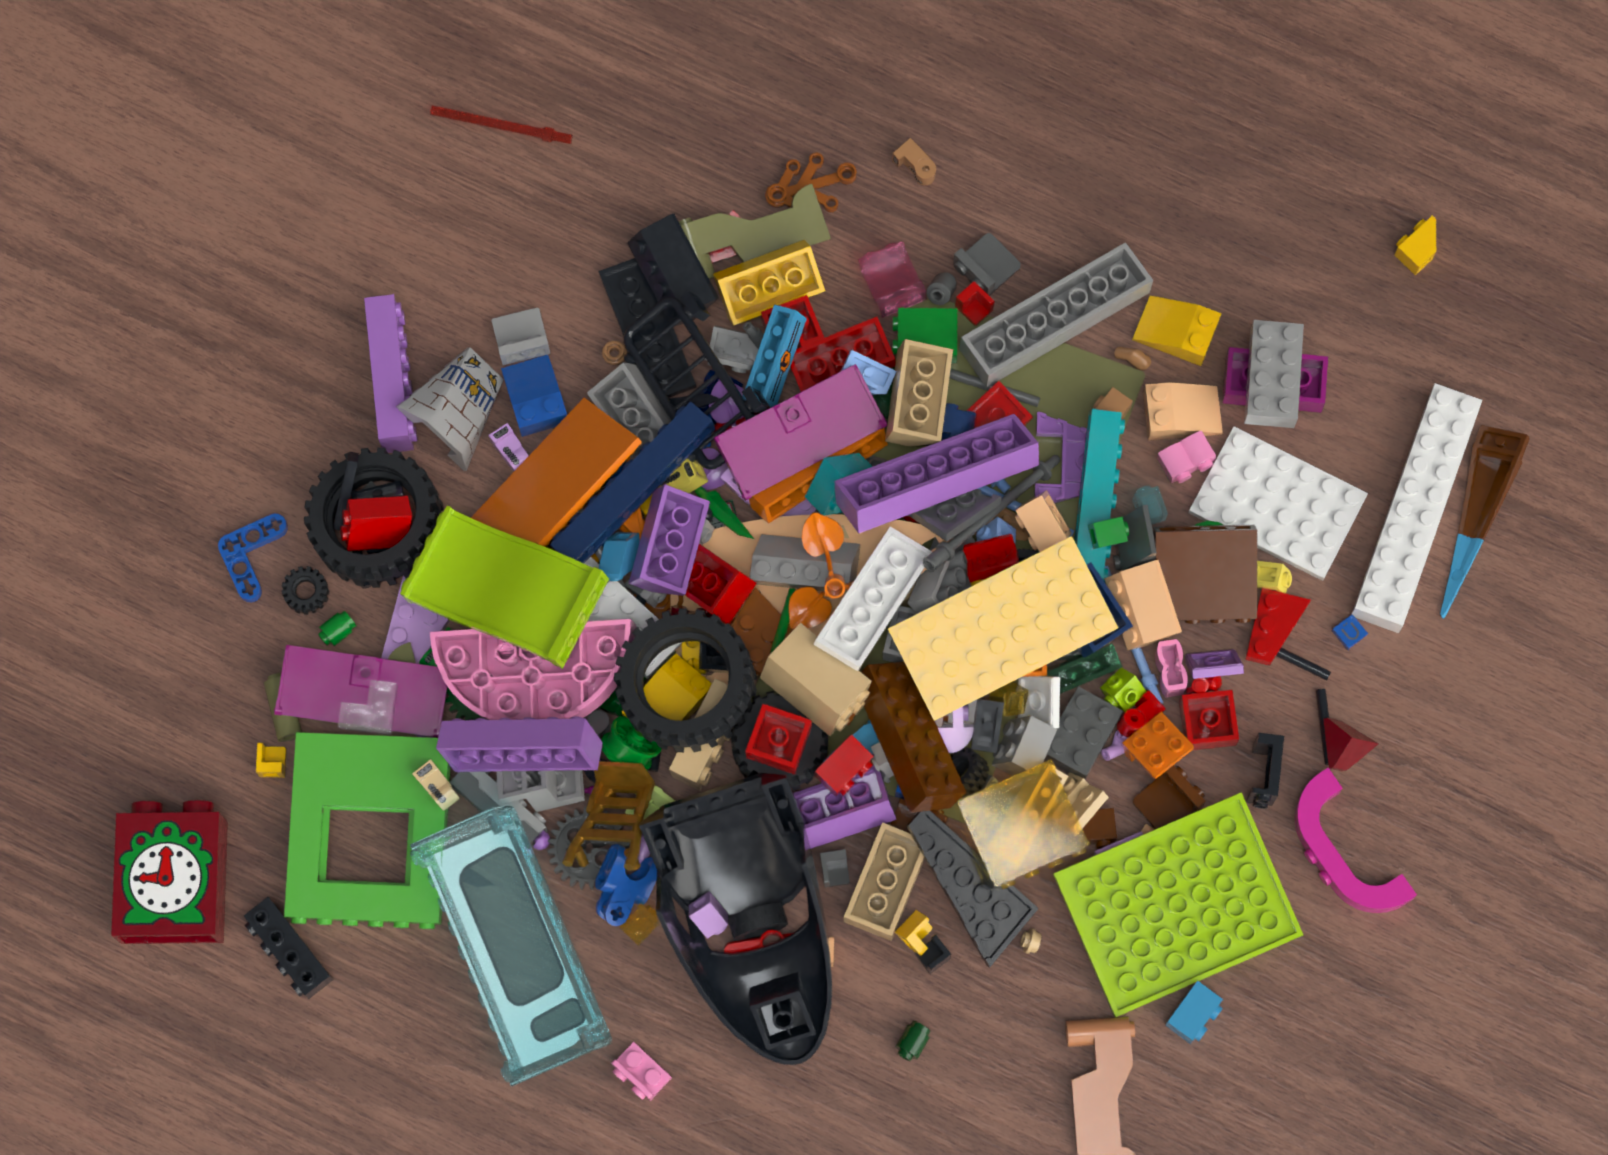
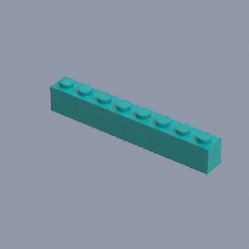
M1091 409L1088 413L1074 542L1086 565L1091 562L1105 582V578L1108 577V568H1105V560L1110 558L1111 545L1093 549L1088 524L1112 519L1110 518L1111 508L1115 509L1117 494L1113 493L1114 484H1118L1120 470L1116 469V462L1122 455V444H1119V435L1124 433L1125 419H1121L1122 412Z

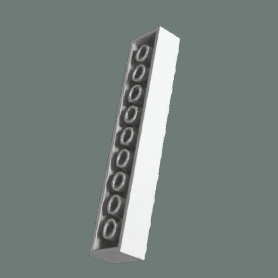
M1436 383L1434 384L1352 611L1355 618L1399 633L1403 627L1481 406V399Z

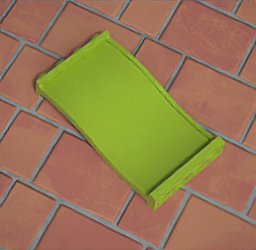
M446 506L444 512L439 514L436 522L437 525L432 534L426 538L425 547L421 555L415 559L412 572L402 583L401 596L411 604L414 603L463 626L508 642L563 669L609 578L603 570L596 567L592 568L557 551L490 527L455 511L450 506Z

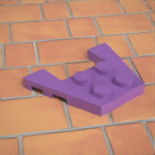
M1037 412L1036 436L1062 437L1061 484L1035 483L1034 497L1046 490L1054 503L1079 497L1087 428H1079L1068 424L1067 421L1058 418L1057 420L1046 416L1047 414Z

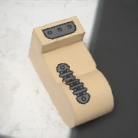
M431 759L412 773L443 811L460 799L449 781Z

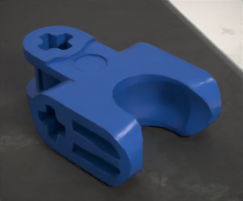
M614 844L609 848L595 881L596 889L602 891L596 904V912L599 917L606 920L612 926H619L626 922L634 903L640 906L644 905L657 881V869L652 857L645 858L641 862L640 868L635 872L626 874L624 868L626 861L624 851L626 849L619 844Z

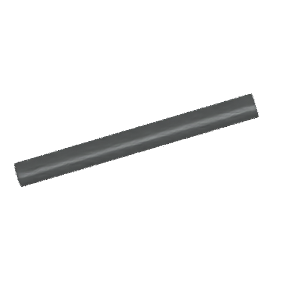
M950 369L949 379L986 391L996 384L994 383L986 388L979 377ZM1006 387L1018 401L1038 407L1040 397Z

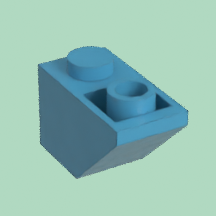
M616 532L605 541L598 569L603 570L609 581H619L623 579L624 575L632 571L640 543L639 533Z

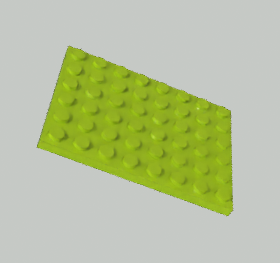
M1242 792L1053 873L1114 1017H1118L1303 936V932Z

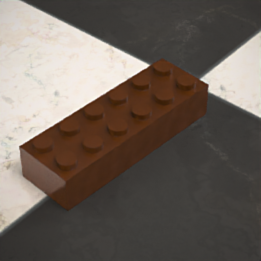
M905 662L867 665L861 673L872 682L868 688L870 694L864 701V708L910 812L951 808L967 792L937 725Z

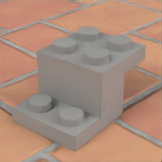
M583 770L496 771L498 800L501 804L527 799L535 811L540 812L585 801Z

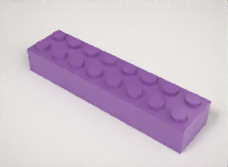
M1012 414L834 481L836 504L856 531L862 533L1038 466V442L1018 417Z

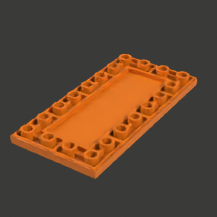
M583 398L471 518L505 533L546 547L550 540L567 525V522L577 511L584 507L592 495L601 489L607 479L618 471L622 463L636 451L642 441L586 398Z

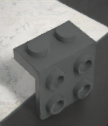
M991 233L985 234L966 252L960 248L954 254L953 262L955 269L961 275H965L971 283L975 282L989 296L1014 275L1021 266V263Z

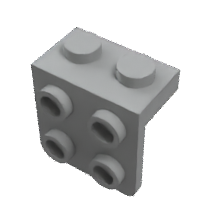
M720 326L713 327L710 347L720 363L732 366V370L735 372L746 373L747 370H752L758 348L749 339L748 333Z

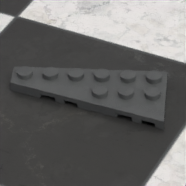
M873 455L866 459L872 466L888 461ZM975 489L908 516L947 542L1002 504L1001 496L993 494L990 497L981 494V490Z

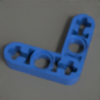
M280 514L266 516L223 536L219 540L218 549L238 594L246 602H255L262 594L261 586L246 553L275 541L287 533L288 524ZM277 521V523L280 524V530L275 531V529L272 528V522ZM261 526L265 527V529L267 530L266 532L269 536L265 537V534L261 529ZM250 531H258L260 537L256 542L247 541L246 536ZM241 536L246 546L242 547L237 537ZM230 541L232 544H236L233 546L234 551L232 552L225 549L227 548L226 543ZM245 563L247 569L243 574L238 575L233 572L235 564ZM247 579L251 587L255 588L253 595L249 596L248 593H244L247 589L243 580Z

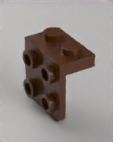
M1173 765L1133 799V805L1157 829L1199 811L1206 801L1203 799L1205 795L1202 790L1196 785L1192 786L1186 780L1188 776L1179 766L1175 767Z

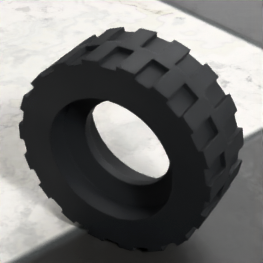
M781 903L766 904L748 909L728 919L734 941L758 938L766 931H778L788 925Z

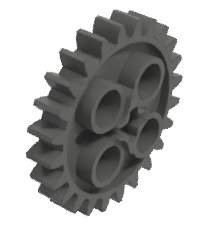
M584 807L583 814L581 815L574 809L573 818L565 814L567 821L565 824L557 821L560 830H551V833L556 838L548 840L549 844L554 846V848L547 850L548 855L555 856L549 862L551 865L558 864L554 872L555 874L563 872L561 876L563 882L570 878L571 887L579 882L581 890L584 889L586 884H589L591 891H593L597 874L601 868L596 863V859L602 854L606 855L609 850L599 847L619 844L627 849L630 848V843L584 840L581 846L589 864L586 867L579 868L563 865L562 862L566 850L571 843L568 840L570 834L578 832L589 815L586 812L587 807ZM595 824L592 829L622 830L624 825ZM590 843L592 844L593 849L591 850L590 854H587L586 850L584 849H586L587 844Z

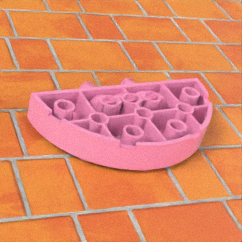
M631 619L587 622L563 669L533 653L474 629L430 632V641L435 663L448 688L464 705L487 720H499L500 718L519 720L525 717L534 719H547L548 717L571 719L574 716L583 718L589 715L606 701L617 688L614 682V673H620L621 667L616 665V660L618 656L624 657L626 649L622 648L624 642L628 641L631 643L635 638L632 632L636 629V624Z

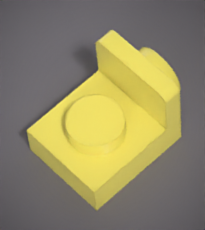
M1257 561V588H1266L1286 593L1287 588L1290 587L1292 582L1290 570L1281 563Z

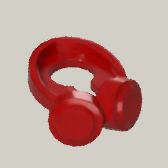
M1221 676L1209 677L1208 679L1206 677L1194 679L1192 687L1186 688V694L1218 691L1222 686Z

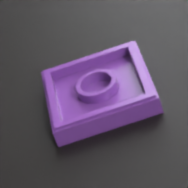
M1234 649L1185 655V662L1193 679L1244 674L1243 663Z

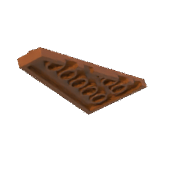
M755 587L731 626L743 640L752 658L756 674L761 676L767 658L771 654L770 650L781 614ZM790 624L788 626L785 639L794 630L790 628ZM852 713L851 716L848 718L849 722L847 726H850L851 722L856 716L854 713Z

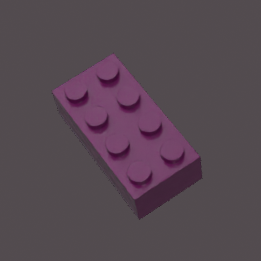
M1228 348L1222 400L1224 404L1245 405L1249 349ZM1302 354L1298 411L1322 412L1326 399L1328 356Z

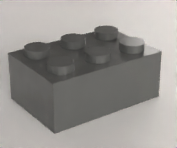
M1078 686L1059 719V728H1056L1057 731L1044 760L1068 774L1071 772L1086 780L1120 720L1123 711Z

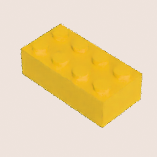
M805 240L713 274L726 314L733 326L760 316L762 311L770 309L774 305H781L805 295L811 297L825 291L811 247Z

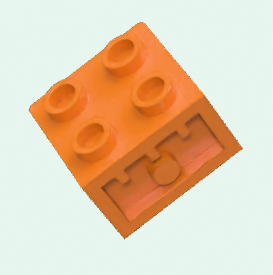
M1162 712L1122 742L1125 756L1131 762L1137 759L1155 779L1194 749L1193 744Z

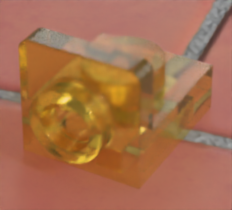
M640 903L637 906V910L619 928L639 946L660 923L657 919L656 911L650 905L644 907Z

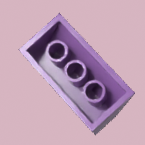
M666 484L653 492L628 584L655 593L681 596L686 594L710 501Z
M872 766L862 778L857 775L853 779L855 782L854 786L844 796L839 793L835 797L822 783L793 793L804 820L811 849L879 826L882 822L888 823L896 820L881 771L878 772L875 766Z

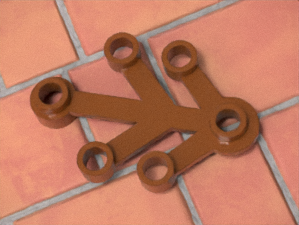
M816 152L810 155L809 164L799 182L788 187L792 177L798 175L801 170L800 163L797 160H789L779 183L772 184L767 188L765 199L772 207L786 205L792 208V196L803 187L812 184L818 202L824 205V209L827 212H835L838 209V199L834 196H827L815 189L839 182L843 184L853 183L857 176L856 168L851 163H843L838 167L836 173L812 179L816 170L820 169L824 164L822 154ZM814 158H819L821 162L815 164L812 162V160ZM791 165L798 167L795 171L789 169ZM844 173H850L851 177L844 178L842 175ZM779 193L782 195V197L780 199H774L773 195ZM829 201L835 202V206L829 207L827 206V203Z

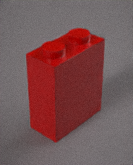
M408 496L348 499L347 509L342 511L344 526L340 527L341 540L346 541L347 551L392 548L410 530L412 513Z

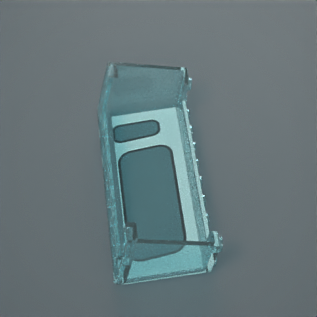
M512 806L492 807L410 844L412 848L410 854L413 862L422 868H428L430 872L428 874L429 882L433 888L437 889L440 896L438 898L439 906L443 912L447 913L450 920L448 922L449 930L458 939L460 944L458 946L459 954L463 960L466 959L470 968L468 969L469 978L478 987L480 1004L483 1008L486 1007L490 1016L488 1018L490 1028L493 1032L497 1033L500 1040L498 1042L500 1052L508 1059L503 1062L504 1067L501 1068V1073L507 1083L509 1082L511 1087L612 1044L609 1029L520 818Z

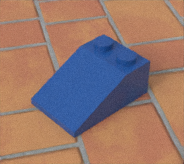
M549 355L501 368L522 437L557 427L567 416Z

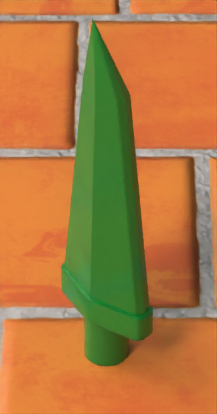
M702 486L695 490V494L698 497L710 501L709 508L713 512V517L738 536L754 539L716 490L708 492Z

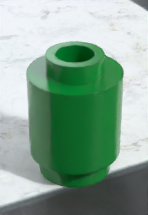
M345 611L340 614L337 612L319 626L321 632L318 633V636L326 646L331 643L335 647L353 633L352 629L356 627V624Z

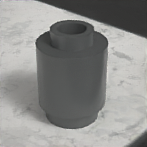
M948 272L937 274L927 289L929 300L936 305L946 304L956 290L957 283L955 277Z

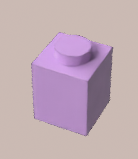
M710 891L689 905V917L707 939L714 934L719 935L726 929L728 913Z

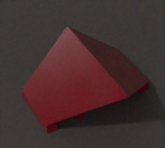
M1324 718L1329 769L1347 771L1379 744L1340 720Z

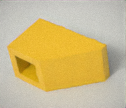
M1433 215L1427 221L1424 219L1419 221L1413 228L1415 232L1410 236L1404 235L1396 244L1398 248L1394 256L1414 275L1431 262L1436 253V218Z

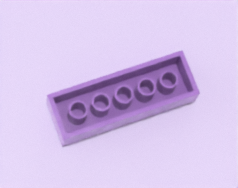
M394 294L364 298L378 439L382 448H386L388 453H393L394 450L399 452L414 450L413 442L418 441L416 427H414V423L396 408L398 404L407 400L413 393L412 383L408 375V371H410L409 357H407L406 349H404L408 348L406 333L404 334L403 327L405 325L404 311L402 310L401 302H396Z
M574 716L571 719H559L557 717H548L547 719L525 717L519 720L500 718L499 720H487L484 718H477L476 720L453 719L452 721L441 722L436 749L455 772L598 770L603 742L588 721L578 716Z

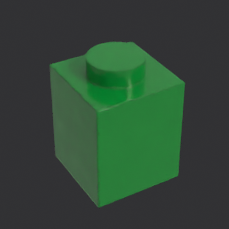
M1123 517L1088 524L1093 549L1128 541L1129 527L1126 521L1123 522Z

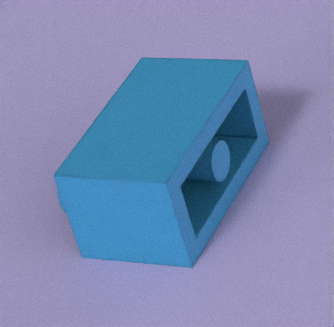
M1197 981L1165 1026L1189 1044L1194 1039L1200 1041L1208 1030L1204 1026L1208 1019L1211 1018L1214 1021L1223 1009L1219 1006L1223 999Z

